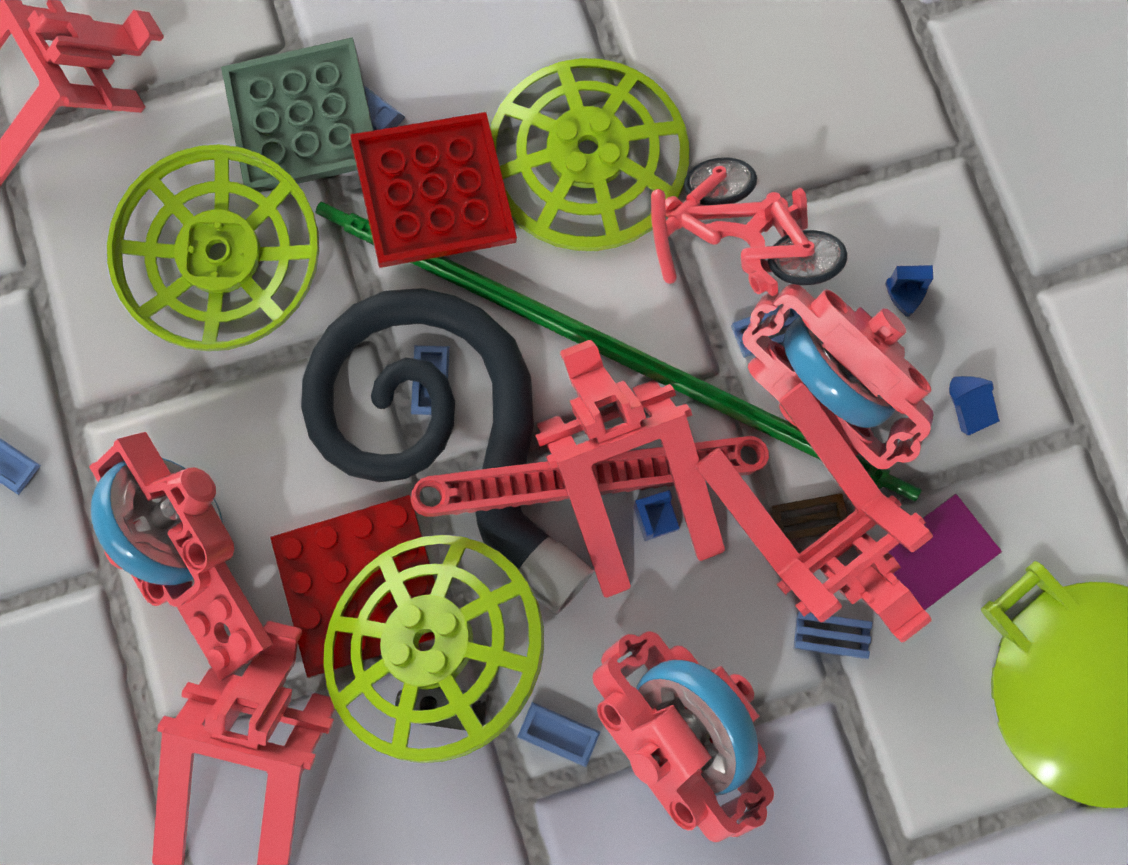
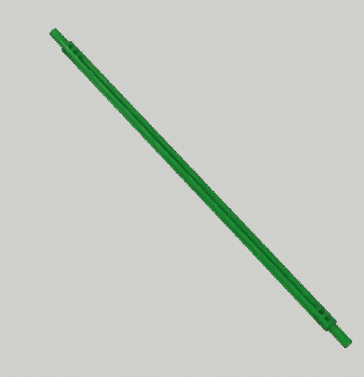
M322 201L317 205L315 211L317 215L344 227L345 232L374 245L367 219L355 213L349 215ZM444 256L410 262L578 344L592 340L598 347L601 355L665 386L670 384L674 390L820 460L799 429L778 416ZM856 456L879 489L885 487L914 502L917 501L922 489L889 474V469H877L864 457Z

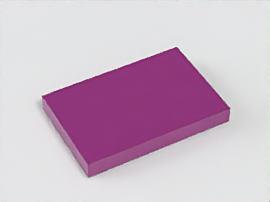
M957 494L951 496L923 517L926 522L924 526L933 535L928 542L914 552H910L901 543L889 551L901 567L893 575L911 591L924 610L1002 553L1001 549Z

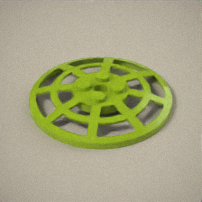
M579 58L560 61L541 68L526 77L509 92L500 104L491 122L490 129L496 150L497 136L504 116L522 121L517 136V159L500 165L502 178L506 179L521 172L530 189L546 204L538 220L535 221L515 204L506 190L512 219L535 238L555 247L574 251H600L617 248L633 242L653 230L651 213L635 225L620 231L615 210L621 209L634 201L646 187L653 191L656 189L664 191L665 200L671 196L679 198L684 187L689 166V140L680 112L669 95L655 81L640 71L624 64L604 59ZM601 68L616 71L625 76L617 86L599 81L575 82L571 69ZM558 73L562 86L556 87L544 94L530 109L512 103L528 86L548 75ZM637 81L652 90L663 101L670 111L673 121L654 123L652 116L645 106L629 93ZM579 91H599L610 94V97L602 108L583 106ZM563 95L566 96L570 110L562 114L557 120L540 113L553 100ZM623 101L636 111L644 125L624 127L623 123L615 116ZM531 125L549 132L547 148L527 155V138ZM678 134L680 143L679 164L676 177L671 186L654 173L657 169L660 155L659 136ZM649 138V157L645 168L628 158L630 141ZM583 141H592L598 148L591 154H585L579 150L578 146ZM550 163L553 171L560 178L552 192L539 182L531 168ZM622 171L637 180L629 190L611 199L607 184L618 177ZM572 185L580 188H594L598 203H577L568 201L565 197ZM558 210L576 215L594 216L601 214L606 235L575 236L550 229V226Z
M220 144L202 145L177 151L160 159L142 172L128 187L118 203L110 223L107 239V264L111 281L120 301L131 316L149 332L168 343L186 349L201 351L231 350L246 346L268 336L283 325L299 308L309 292L317 271L320 252L319 231L314 212L306 195L292 176L277 163L257 152L237 146ZM214 160L215 181L193 185L176 195L161 181L169 173L186 165ZM229 160L258 167L275 177L280 183L266 198L249 186L230 182ZM150 189L164 206L153 219L146 236V242L124 240L125 230L132 212L141 198ZM215 193V205L212 210L203 211L194 216L184 206L186 202L198 196ZM229 193L246 197L259 206L244 219L240 215L229 211ZM290 193L298 202L305 217L310 245L290 246L287 226L277 210V207ZM174 214L183 224L175 244L158 243L164 225L169 217ZM268 217L272 219L277 230L280 246L260 247L255 230ZM218 243L225 244V255L218 260L211 259L209 256L211 247ZM122 254L144 256L147 275L157 295L141 306L134 299L127 284ZM157 258L175 259L176 265L182 274L180 278L168 287L164 285L159 274ZM309 259L307 272L301 288L291 304L282 311L271 298L285 278L289 260ZM279 261L274 277L267 288L263 290L252 279L259 262ZM192 286L208 292L207 312L191 308L180 302L177 298ZM242 287L253 299V301L238 309L222 312L224 293ZM168 305L185 317L205 322L202 341L191 340L173 334L158 325L150 317ZM259 308L272 319V322L264 328L247 336L229 341H217L220 322H229L243 318Z
M435 535L401 543L379 555L360 571L344 591L330 619L324 644V671L327 689L334 708L344 724L359 740L376 751L396 759L416 763H434L466 756L484 747L504 732L521 713L533 693L541 671L544 654V624L540 606L530 584L519 569L500 552L482 542L462 536ZM426 545H451L442 564L418 565L399 573L393 559L407 551ZM465 549L474 550L491 559L506 572L512 582L490 591L476 576L464 569L458 568ZM381 568L386 582L380 585L369 597L358 618L344 617L346 607L359 587L372 573ZM437 575L430 595L411 598L404 584L405 581L419 576ZM455 578L469 585L480 598L459 608L453 602L446 599L452 579ZM391 591L398 607L393 611L386 623L369 621V617L377 604ZM519 595L524 603L528 620L529 646L527 657L504 651L505 625L499 605ZM487 611L492 626L491 647L473 643V631L469 622ZM337 631L353 634L351 639V662L356 678L340 692L336 685L333 668ZM433 632L435 635L433 647L427 651H420L418 646L420 638L425 633ZM363 636L381 639L382 659L365 671L362 659ZM469 659L485 662V668L478 680L463 694L455 678L465 668ZM499 666L522 672L519 683L508 702L491 721L482 726L471 705L489 688L498 672ZM388 673H391L396 679L404 683L399 706H395L385 700L372 686ZM441 687L449 701V704L432 710H414L419 689L428 690ZM362 693L378 710L396 719L392 743L381 740L364 729L350 714L347 706ZM457 715L469 735L457 742L440 747L420 749L408 747L411 723H435Z

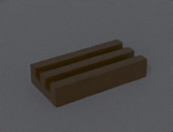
M842 493L770 507L773 520L789 541L824 535L838 523L786 533L784 532V527L838 517L841 522L847 517ZM836 503L837 510L787 519L781 518V513Z

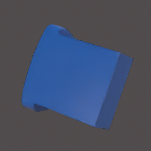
M933 265L896 266L891 277L886 280V288L892 302L906 317H910L922 303L928 287L934 279Z
M957 376L952 378L950 382L949 393L955 406L960 429L968 436L1000 422L992 392L994 386L990 380L972 376Z

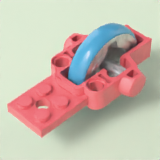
M147 432L117 439L114 445L97 462L89 466L98 481L91 500V519L96 536L109 562L115 567L131 574L148 603L158 606L168 602L170 605L178 608L191 634L206 656L209 665L221 681L233 675L274 644L225 561L230 560L233 556L234 543L223 525L221 512L214 499L216 486L211 477L203 470L195 467L186 469L171 460L161 458ZM157 498L161 499L159 503H156L153 500ZM224 624L229 628L230 636L227 635Z

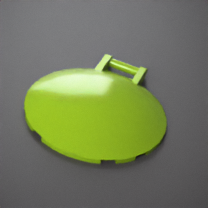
M1033 561L1025 569L1027 572L998 599L994 602L988 601L981 608L983 615L1003 636L999 643L1000 649L995 667L992 668L991 697L995 701L996 713L999 722H997L998 727L1014 757L1033 778L1046 788L1062 797H1067L1089 806L1127 808L1128 587L1108 582H1084L1062 587L1042 564ZM1037 584L1043 592L1010 620L1005 612Z

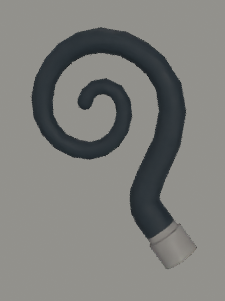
M424 288L383 291L353 304L327 327L314 347L302 378L301 409L309 439L325 460L347 475L375 482L407 479L428 468L445 450L454 427L455 399L448 378L429 361L405 357L387 365L374 381L371 392V400L375 407L386 409L392 404L394 391L398 385L405 381L420 382L427 389L431 399V420L426 433L414 446L401 453L394 454L365 452L350 443L337 427L333 410L334 383L342 364L352 350L373 333L392 326L424 324L449 331L465 339L482 356L492 382L493 424L482 469L527 464L534 427L531 375L515 338L482 308L455 295ZM521 506L475 512L477 526L484 544L497 550L513 563L530 584L535 597L555 615L559 614L574 599L594 573V569L564 543L554 541L525 516Z

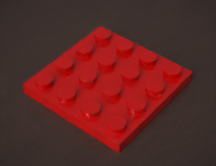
M486 112L350 134L379 268L516 243L517 235Z
M410 495L270 537L293 626L302 630L298 645L307 678L325 674L324 644L329 622L339 599L350 582L366 565L382 553L401 543L423 537L416 511L411 504ZM426 546L407 551L393 558L399 573L418 565L431 564ZM381 568L372 573L359 587L347 605L344 617L358 618L369 597L380 585L386 582ZM426 575L405 581L404 584L411 598L430 595L435 583L434 575ZM391 591L377 604L369 617V621L387 622L390 615L398 607ZM337 631L334 645V671L352 665L351 639L353 634ZM425 633L420 638L419 644L435 640L434 633ZM363 636V662L382 656L380 649L381 639Z

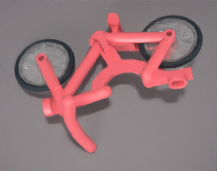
M736 158L709 159L692 168L684 181V188L687 194L684 203L675 196L668 197L665 200V193L661 189H656L651 194V221L655 248L663 279L668 284L674 283L677 279L668 237L682 227L712 245L718 244L726 236L739 237L745 240L750 247L743 249L741 252V267L744 272L749 274V283L757 294L765 291L771 296L778 294V282L767 272H773L781 280L796 285H815L831 280L845 267L848 253L845 245L834 235L824 231L805 230L808 228L807 197L802 188L792 192L793 205L788 207L787 200L782 198L777 192L769 193L762 202L737 203L754 190L757 183V175L751 165ZM753 217L746 225L725 221H715L709 224H704L703 222L699 221L709 219ZM774 225L782 238L773 246L765 247V240L761 233L763 231L767 232Z

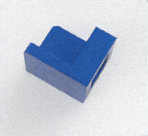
M670 490L635 501L633 508L644 541L679 531L680 528L671 504L672 494Z

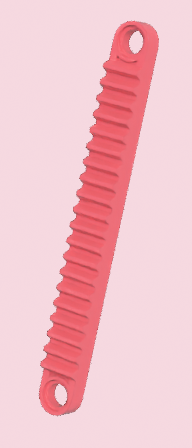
M755 436L694 443L699 461L716 448H719L740 476L750 475L759 471L767 464L769 459V451L766 444ZM749 446L756 451L757 461L755 464H747L742 460V447ZM663 447L626 451L592 465L601 496L608 493L617 494L623 491L631 492L638 489L645 490L662 486H674ZM548 461L427 476L421 478L411 492L413 508L418 514L426 517L450 514L459 515L465 512L474 513L480 510L489 511L495 508L503 509L510 506L518 507L525 504L533 505L535 503L570 499L558 467L551 469ZM433 487L437 489L441 496L440 503L433 507L424 505L419 497L420 491L423 488Z

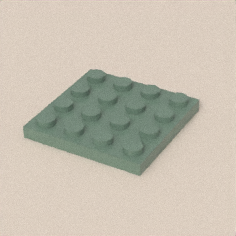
M353 37L221 67L237 147L257 152L274 161L290 174L297 184L357 171L350 134L374 131ZM239 162L243 185L249 186L258 192L275 189L280 183L275 177L260 168Z

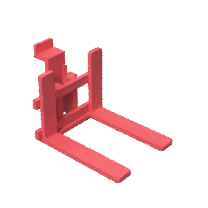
M0 0V49L10 34H12L39 80V86L0 139V186L60 106L139 113L145 109V105L135 90L112 88L102 69L108 70L115 60L112 55L140 56L152 40L162 41L164 35L149 12L133 10L125 22L120 25L94 21L91 16L67 12L59 0H48L46 5L49 9L23 5L21 0ZM45 40L53 41L50 47ZM59 64L84 67L95 86L70 84Z
M592 340L561 350L560 355L564 361L570 382L578 395V398L570 400L573 413L577 419L564 424L561 417L556 416L537 424L540 433L536 434L535 437L540 447L546 445L551 455L546 456L551 469L558 467L562 475L603 596L607 598L630 589L631 585L592 470V465L652 441L661 439L696 557L699 561H703L723 553L725 547L704 477L696 468L699 458L687 417L692 416L690 407L687 404L675 406L670 398L676 396V393L670 384L660 387L655 380H651L635 386L631 390L624 380L615 383L604 368L598 347ZM607 404H613V406L605 408L603 410L599 411L598 409L599 407L605 406ZM644 409L649 414V418H646ZM621 417L625 422L607 430L604 422ZM584 430L589 440L576 445L571 435Z
M800 383L781 397L779 403L854 505L855 511L804 551L798 553L719 448H716L696 464V468L782 579L777 583L780 590L785 595L792 590L801 600L795 606L804 617L811 612L821 623L842 608L841 603L833 595L839 590L852 605L859 599H862L881 618L890 632L900 642H905L929 624L932 619L921 607L911 591L893 575L901 567L889 551L901 543L910 552H914L928 542L933 535L924 526L926 522L916 512L913 515L908 514L899 507L902 504L895 496L891 495L887 498L883 495L809 389ZM876 524L888 533L878 542L866 533ZM853 546L860 556L847 566H844L837 558ZM818 569L828 579L823 584L813 575Z
M273 621L266 622L264 629L274 645L254 658L242 677L233 674L220 681L213 668H210L199 685L190 682L186 684L182 690L181 697L188 698V701L176 718L164 716L158 724L157 731L162 732L152 856V863L154 865H184L194 753L252 767L268 773L257 865L290 864L301 776L304 769H311L316 757L313 751L322 734H329L334 721L331 716L335 710L331 697L317 693L312 694L303 711L288 707L291 702L292 689L285 688L283 685L295 664L297 644L302 635L300 628ZM241 712L252 715L249 721L248 736L229 731ZM279 722L295 726L284 746L268 742Z

